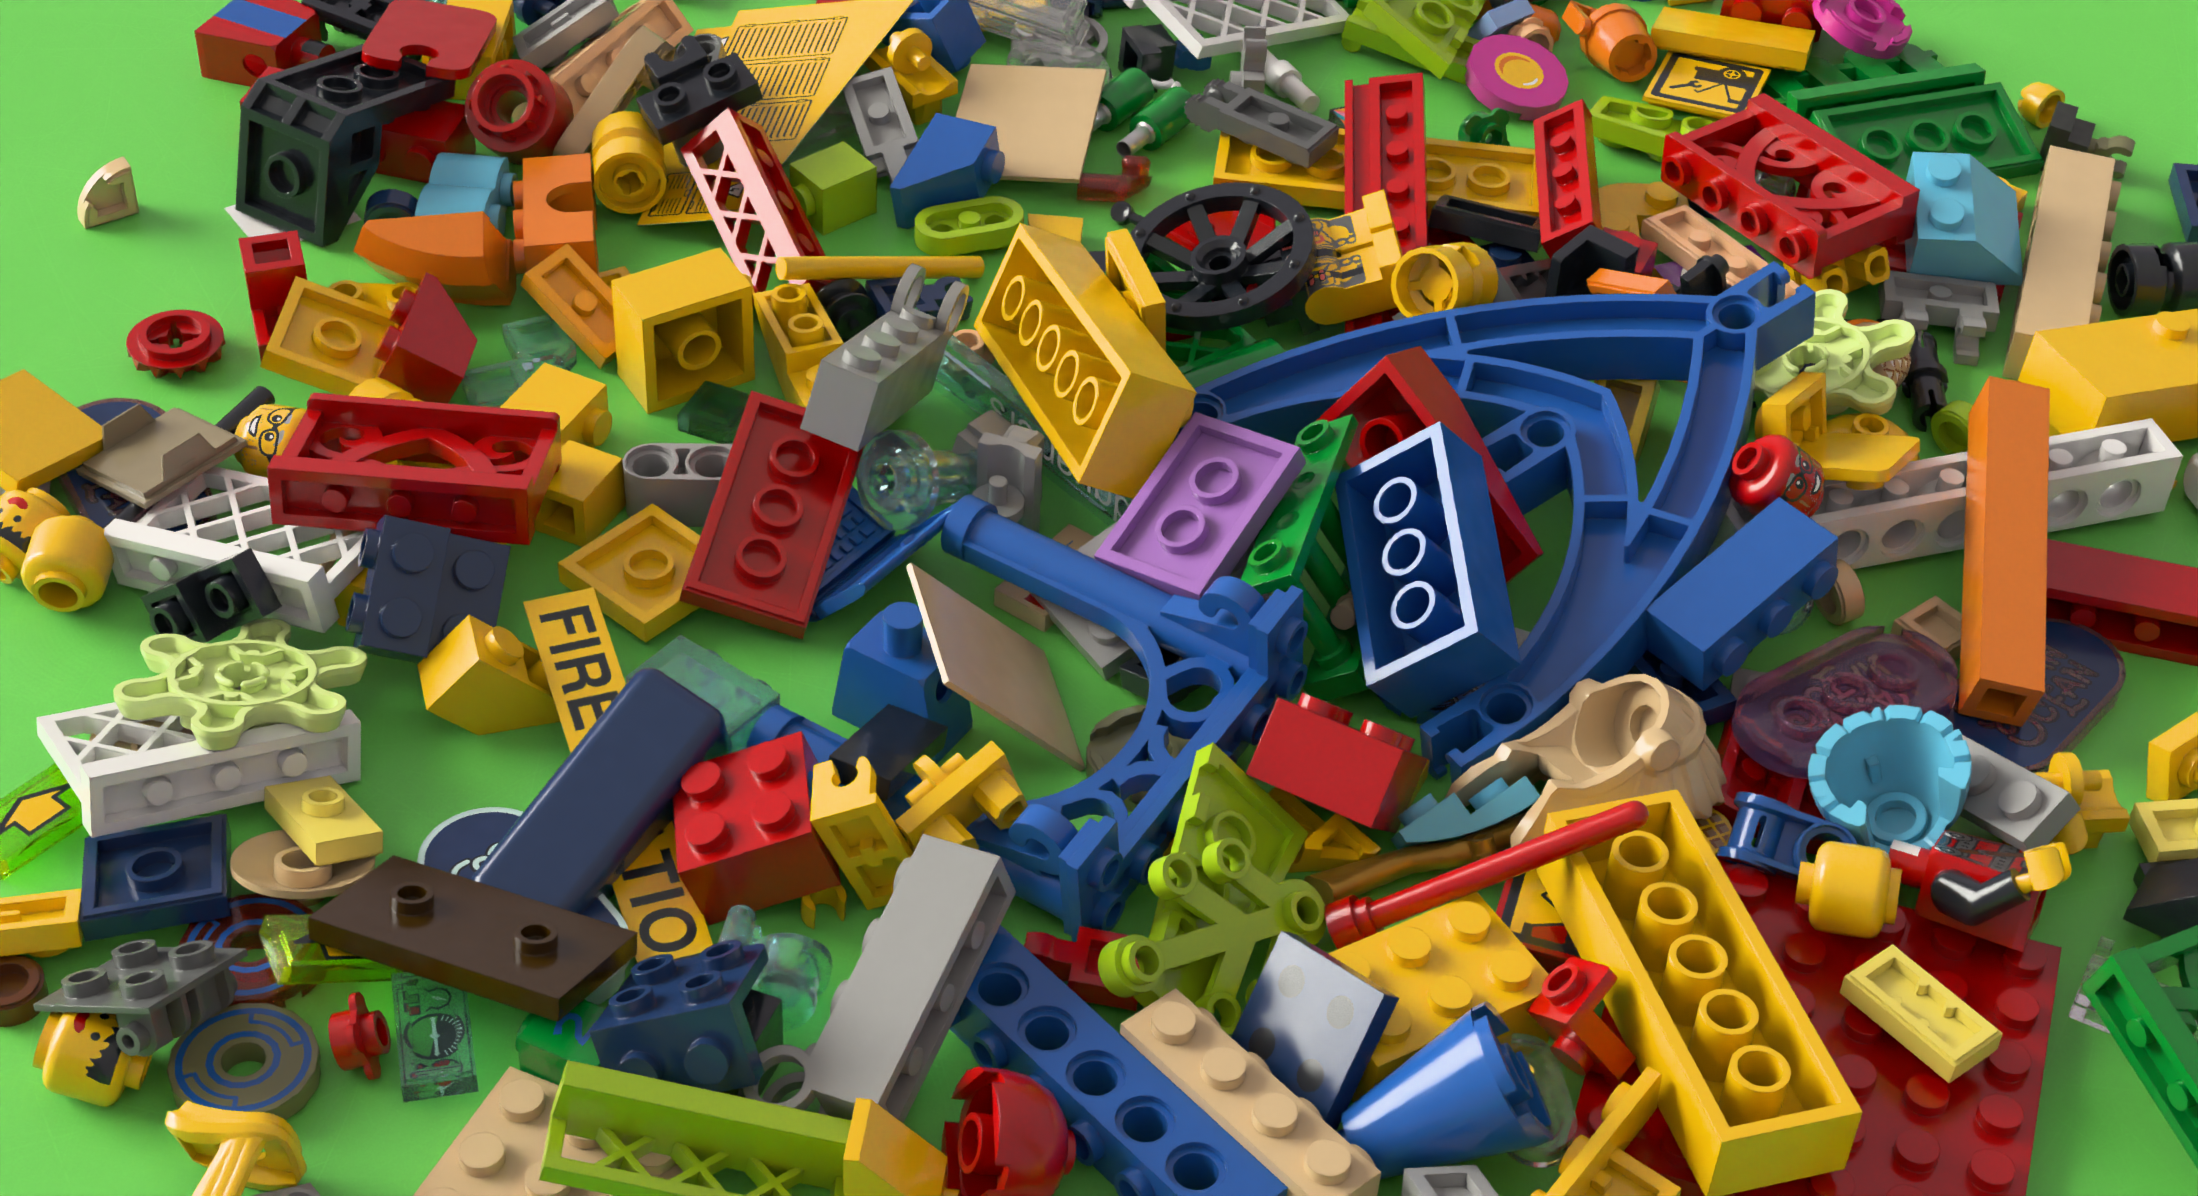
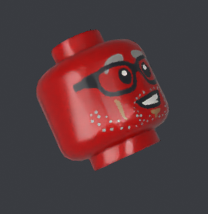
M1770 434L1745 444L1736 453L1732 461L1729 490L1731 497L1753 516L1758 515L1780 497L1810 518L1822 503L1825 476L1821 464L1784 435Z

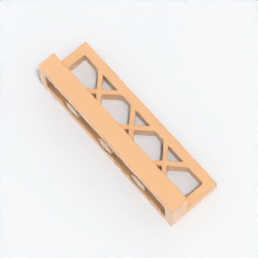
M640 0L621 12L620 16L612 20V24L604 33L587 40L547 74L567 92L573 106L574 117L624 45L641 26H646L673 47L679 44L683 37L688 36L694 31L673 0ZM528 102L522 103L514 109L512 113L514 121H517L523 115Z

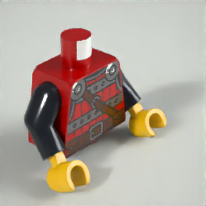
M2080 809L2048 845L2032 848L2024 852L2012 845L1956 831L1944 830L1931 850L1894 839L1888 854L1891 860V868L1902 869L1900 884L1920 889L1915 906V913L1917 915L2023 952L2039 922L2047 890L2057 886L2071 876L2072 867L2068 855L2078 853L2084 849L2088 841V833Z

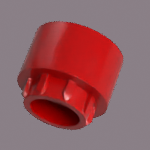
M518 59L502 60L485 68L472 82L465 101V117L474 137L498 156L508 157V162L517 165H523V158L553 156L554 148L574 119L573 106L564 88L536 65ZM528 102L523 115L512 123L511 117L514 109L518 105Z

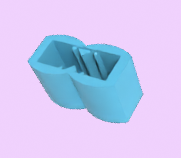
M441 152L433 163L429 183L423 187L420 193L415 216L483 211L490 218V222L504 236L506 210L508 206H515L513 181H518L517 174L509 172L508 157Z

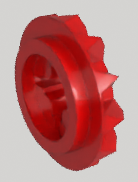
M170 310L149 316L132 328L126 340L128 357L132 358L136 370H151L156 379L162 378L168 373H176L181 379L184 372L191 370L200 373L205 372L207 362H215L221 359V349L225 345L224 332L220 323L210 315L194 310ZM173 339H179L182 347L171 348L174 345Z

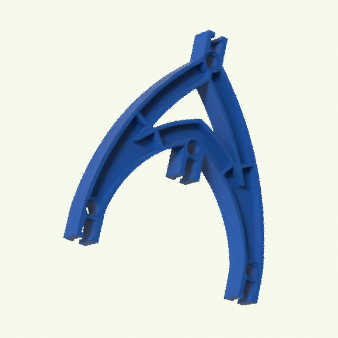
M1773 261L1717 296L1682 294L1571 295L1496 302L1432 312L1377 324L1310 343L1250 364L1195 388L1197 393L1194 398L1192 415L1197 412L1294 445L1299 431L1316 421L1383 357L1421 346L1460 397L1523 515L1567 489L1573 509L1569 547L1551 598L1538 622L1519 648L1522 665L1488 681L1479 689L1419 726L1422 757L1430 760L1428 773L1438 780L1447 774L1445 765L1450 763L1452 784L1471 766L1493 756L1501 743L1520 739L1548 722L1569 703V693L1577 682L1590 678L1603 684L1614 678L1624 676L1647 650L1646 609L1706 558L1732 498L1729 490L1732 461L1739 449L1747 444L1754 400L1756 371L1814 336L1816 292L1807 285L1802 284L1796 288L1795 295L1785 299V284L1790 282V275L1785 268ZM1643 379L1688 381L1680 417L1668 452L1654 484L1643 502L1638 500V481L1632 444L1618 403L1611 389L1587 380ZM1182 427V428L1179 429V431H1178V433H1177V435H1176L1174 441L1176 440V438L1178 437V435L1180 434V432L1183 430L1184 427Z

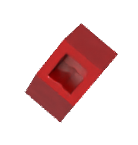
M426 272L415 293L407 289L403 290L391 313L389 320L398 324V328L389 325L377 347L374 357L383 361L377 377L395 384L419 400L449 403L464 378L478 340L439 279Z

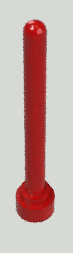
M1629 801L1373 901L1369 896L1359 899L1354 894L1325 905L1324 915L1328 931L1336 948L1340 949L1383 931L1386 926L1640 829L1647 823L1649 811L1642 802Z

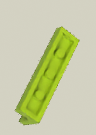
M567 1060L552 1105L539 1180L614 1196H791L787 1190L799 1183L831 1189L830 1196H844L843 1157L851 1120ZM565 1134L595 1140L608 1156L594 1164L561 1157ZM650 1152L668 1155L683 1172L671 1179L651 1176L638 1159ZM724 1168L744 1171L758 1188L746 1195L728 1192L714 1178L713 1174Z

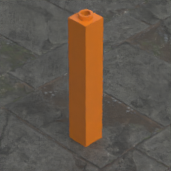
M1989 376L1969 412L1958 713L2022 727L2045 693L2050 389L2016 380Z

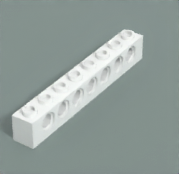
M2152 418L2050 436L2047 533L2164 511L2183 455ZM1967 452L1911 461L1890 481L1884 482L1883 487L1874 490H1854L1846 487V481L1825 480L1822 503L1810 518L1838 537L1837 559L1844 560L1852 569L1964 549ZM1731 498L1725 517L1707 556L1755 517L1733 498Z

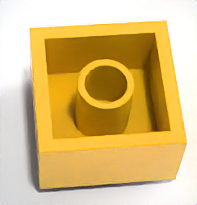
M721 247L611 280L617 373L647 414L755 380L752 285Z

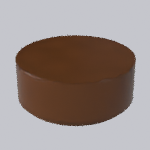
M22 955L0 957V1027L20 1025L31 1020L41 1012L35 1011L33 1004L49 995L42 967L35 960Z

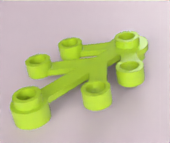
M1228 837L1211 843L1204 849L1202 854L1203 869L1208 878L1217 884L1230 883L1259 905L1260 911L1246 914L1198 880L1196 866L1187 855L1172 853L1156 859L1148 870V882L1154 894L1163 900H1175L1211 926L1156 943L1145 936L1132 934L1106 944L1099 955L1098 971L1104 986L1112 994L1126 998L1150 991L1159 983L1165 970L1219 954L1206 992L1194 1005L1208 1010L1212 1015L1213 1006H1216L1221 1016V1029L1229 1035L1234 1032L1242 1015L1236 995L1255 942L1266 938L1271 940L1263 965L1264 968L1281 930L1297 934L1313 945L1320 941L1326 929V921L1324 915L1325 904L1318 891L1311 884L1301 879H1288L1278 884L1251 865V856L1248 848L1241 840L1234 837ZM1223 852L1230 860V870L1223 862ZM1169 867L1176 874L1177 886L1169 878ZM1135 957H1136V959H1137V961H1138V963H1139V968H1140V970L1138 969V967H1137V965H1136ZM1258 979L1253 980L1247 987L1246 1004Z

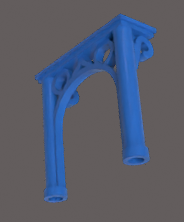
M969 494L962 497L953 506L945 520L941 533L942 550L1115 633L1134 650L1146 671L1149 682V695L1140 723L1126 745L1104 767L1070 788L1049 796L1026 801L1028 806L1010 828L1000 830L984 813L965 828L975 838L979 847L978 850L1001 857L1015 888V896L1062 919L1064 933L1070 935L1072 941L1076 942L1079 926L1111 931L1123 913L1125 901L1139 883L1142 885L1149 883L1148 870L1150 865L1156 859L1163 857V853L1175 837L1196 751L1214 743L1237 764L1238 758L1249 744L1256 746L1259 743L1277 698L1292 701L1301 691L1308 670L1307 666L1303 664V642L1308 630V623L1303 620V590L1291 585L1287 592L1276 589L1269 599L1265 601L1261 594L1245 581L1232 576H1221L1213 582L1200 600L1175 594L1171 595L998 514L995 505ZM1160 648L1185 660L1166 667ZM1197 684L1207 685L1218 691V695L1212 699L1211 704L1197 712L1178 710L1171 705L1168 699L1169 695L1185 687ZM775 705L759 718L751 731L746 748L802 731L817 761L822 763L828 761L829 755L848 739L781 705ZM1169 733L1175 737L1190 739L1176 758L1170 756L1166 750L1169 744ZM916 774L887 801H882L894 822L911 808L904 796L922 782L921 778ZM1149 791L1128 816V810L1123 801L1132 794ZM1086 815H1099L1103 817L1100 822L1089 818L1079 832L1070 822V820Z

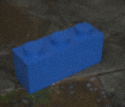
M1778 497L1649 605L1646 609L1647 650L1702 691L1707 689L1722 675H1732L1741 667L1748 653L1767 636L1769 638L1778 636L1788 626L1795 612L1809 600L1822 598L1833 587L1838 577V537Z

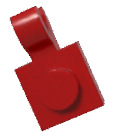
M1079 926L1077 940L1073 942L1056 938L1044 932H1027L1024 947L1060 980L1068 982V987L1084 1002L1136 1011L1138 1001L1134 996L1124 998L1112 994L1104 986L1098 971V959L1104 946L1111 941L1129 935ZM1135 957L1136 965H1137L1138 969L1140 970V968H1139V963H1138V961H1137V959H1136V957Z

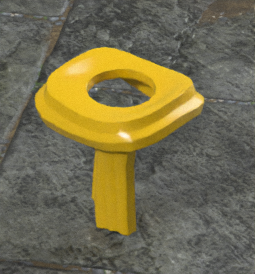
M188 1100L179 1109L167 1112L165 1125L169 1132L174 1135L194 1162L207 1168L192 1196H242L245 1187L265 1191L295 1187L307 1171V1165L302 1156V1146L297 1133L285 1119L275 1114L222 1110L195 1104Z

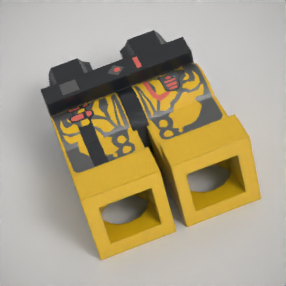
M1384 189L1362 196L1363 209L1329 220L1324 218L1310 219L1317 245V256L1313 271L1307 282L1292 299L1274 312L1264 316L1268 328L1298 319L1303 335L1320 331L1319 324H1337L1397 308L1391 291L1393 270L1403 254ZM1293 240L1262 263L1287 260L1292 250Z

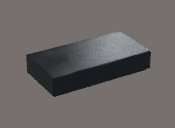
M1446 194L1438 199L1431 210L1428 227L1536 253L1542 245L1540 219L1538 216Z
M887 704L829 755L828 761L832 760L838 770L840 784L846 786L857 777L858 770L856 769L858 759L861 756L866 757L876 772V793L882 801H887L917 773L913 767V763L922 755H927L932 759L944 748L948 727L894 705Z

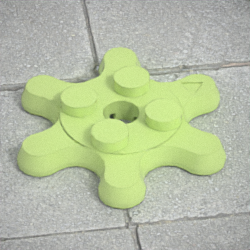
M1833 289L1817 291L1815 298L1814 336L1756 371L1753 401L1760 408L1763 402L1800 374L1799 370L1803 368L1804 364L1813 363L1815 365L1806 367L1804 372L1826 373L1827 415L1840 414L1848 407L1862 414L1883 415L1892 408L1897 394V386L1892 379L1879 375L1872 369L1881 363L1900 359L1910 353L1916 337L1914 326L1907 321L1898 319L1886 320L1871 326L1852 325L1844 320L1848 310V298L1844 293Z
M261 618L241 626L237 637L232 640L215 643H200L179 634H158L143 640L140 645V651L149 670L159 675L130 679L117 684L113 689L114 701L121 714L132 720H147L169 715L180 716V724L184 728L192 730L198 744L205 749L213 751L226 750L236 746L242 733L247 729L279 723L292 724L314 733L330 732L340 726L347 708V701L342 695L325 689L349 686L359 682L367 665V655L363 650L350 646H334L321 650H300L287 644L291 637V626L287 622L272 618Z

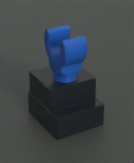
M1162 24L1149 26L1135 25L1122 28L1118 69L1121 73L1129 68H1137L1145 72L1150 79L1163 82L1172 79L1174 66L1180 69L1187 68L1195 71H1204L1211 67L1212 57L1197 59L1180 40L1174 42Z

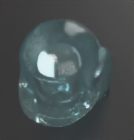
M745 905L733 906L728 911L718 943L738 940L742 946L758 943L765 945L769 961L751 989L782 999L783 1032L801 1027L814 1014L818 996L827 989L832 973L831 953L822 943L800 934L774 933L762 937L761 926L755 925L757 920L756 913Z

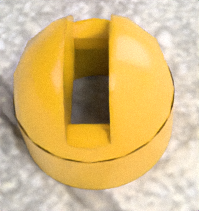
M2035 82L2022 89L2021 96L2024 99L2019 100L2017 106L2021 116L2026 121L2038 128H2046L2050 124L2058 101L2065 103V95L2061 90L2050 84Z

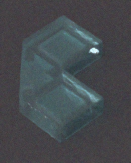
M548 314L503 324L504 342L513 360L466 370L462 379V389L469 404L472 406L500 408L544 362L570 371L577 363L576 346L573 340Z

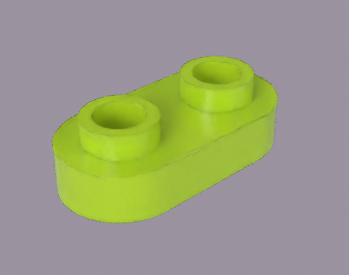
M989 196L931 206L920 211L915 217V244L921 251L930 256H955L988 249H1004L1010 245L1019 223L1024 224V210L1018 202L1002 196Z

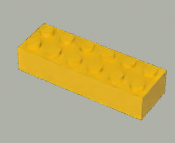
M1019 223L973 326L1077 482L1134 499L1171 447L1179 429L1184 427L1189 421L1197 392L1081 242Z
M1678 789L1547 813L1543 835L1633 800L1642 802L1649 811V819L1642 828L1536 869V872L1581 959L1608 966L1618 977L1616 983L1604 996L1603 1001L1626 1046L1636 1056L1635 1063L1640 1073L1642 1074L1649 1066L1662 1074L1657 1105L1704 1196H1724L1845 1169L1863 1112Z

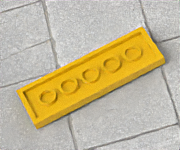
M1339 128L1337 144L1309 168L1290 163L1283 157L1255 145L1246 144L1239 140V138L1221 131L1213 185L1234 182L1260 184L1288 194L1298 201L1301 206L1333 208L1345 212V129ZM1426 137L1428 219H1430L1432 207L1444 194L1539 217L1535 149Z

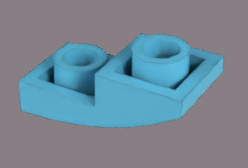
M1526 776L1510 787L1500 777L1468 800L1476 810L1470 815L1455 792L1440 803L1429 793L1398 816L1404 828L1390 840L1397 849L1414 845L1454 841L1517 816L1531 807L1540 795Z

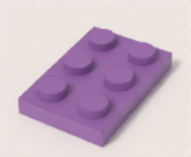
M1195 412L1094 555L1095 559L1171 595L1175 594L1200 600L1217 578L1231 574L1306 464L1301 448Z

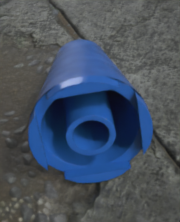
M1488 1001L1471 1008L1341 1113L1343 1129L1337 1131L1347 1142L1360 1146L1368 1153L1375 1166L1381 1171L1380 1180L1403 1175L1405 1168L1442 1167L1540 1146L1553 1140L1554 1136L1546 1128L1552 1125L1533 1073L1521 1051L1515 1053L1507 1042L1502 1045L1499 1042L1497 1036L1510 1030L1497 1010Z

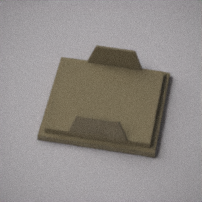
M136 404L102 425L103 451L83 462V466L76 469V471L83 478L147 509L248 446V443L245 439L180 408L174 407L154 419L140 404Z

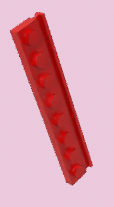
M1423 72L1369 78V84L1355 86L1353 85V79L1345 80V214L1364 208L1362 196L1384 189L1403 256L1410 250L1429 246L1426 114ZM1397 307L1345 321V333L1394 321L1392 317L1399 313L1400 310Z

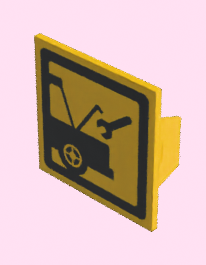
M1668 51L1645 91L1642 101L1655 106L1723 119L1747 109L1748 99L1760 95L1770 76L1771 69L1729 60Z

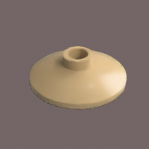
M283 829L267 832L248 839L233 851L230 859L231 874L240 885L262 895L281 898L283 901L298 907L313 906L322 902L326 897L339 895L375 869V856L317 866Z

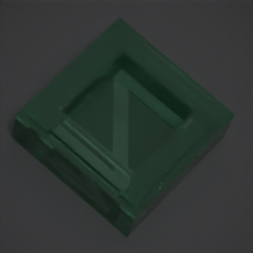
M705 380L677 414L678 431L719 444H733L750 394Z

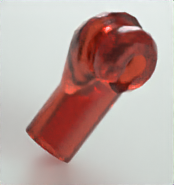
M1126 155L1122 159V172L1119 174L1082 173L1081 181L1077 183V200L1125 201L1149 187L1153 177L1149 175L1150 159L1147 156Z

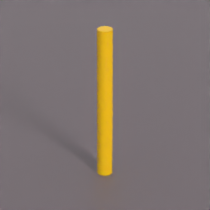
M788 256L777 259L775 271L779 280L884 279L902 277L908 266L914 263L926 269L925 279H940L943 277L972 279L983 276L985 265L981 256Z

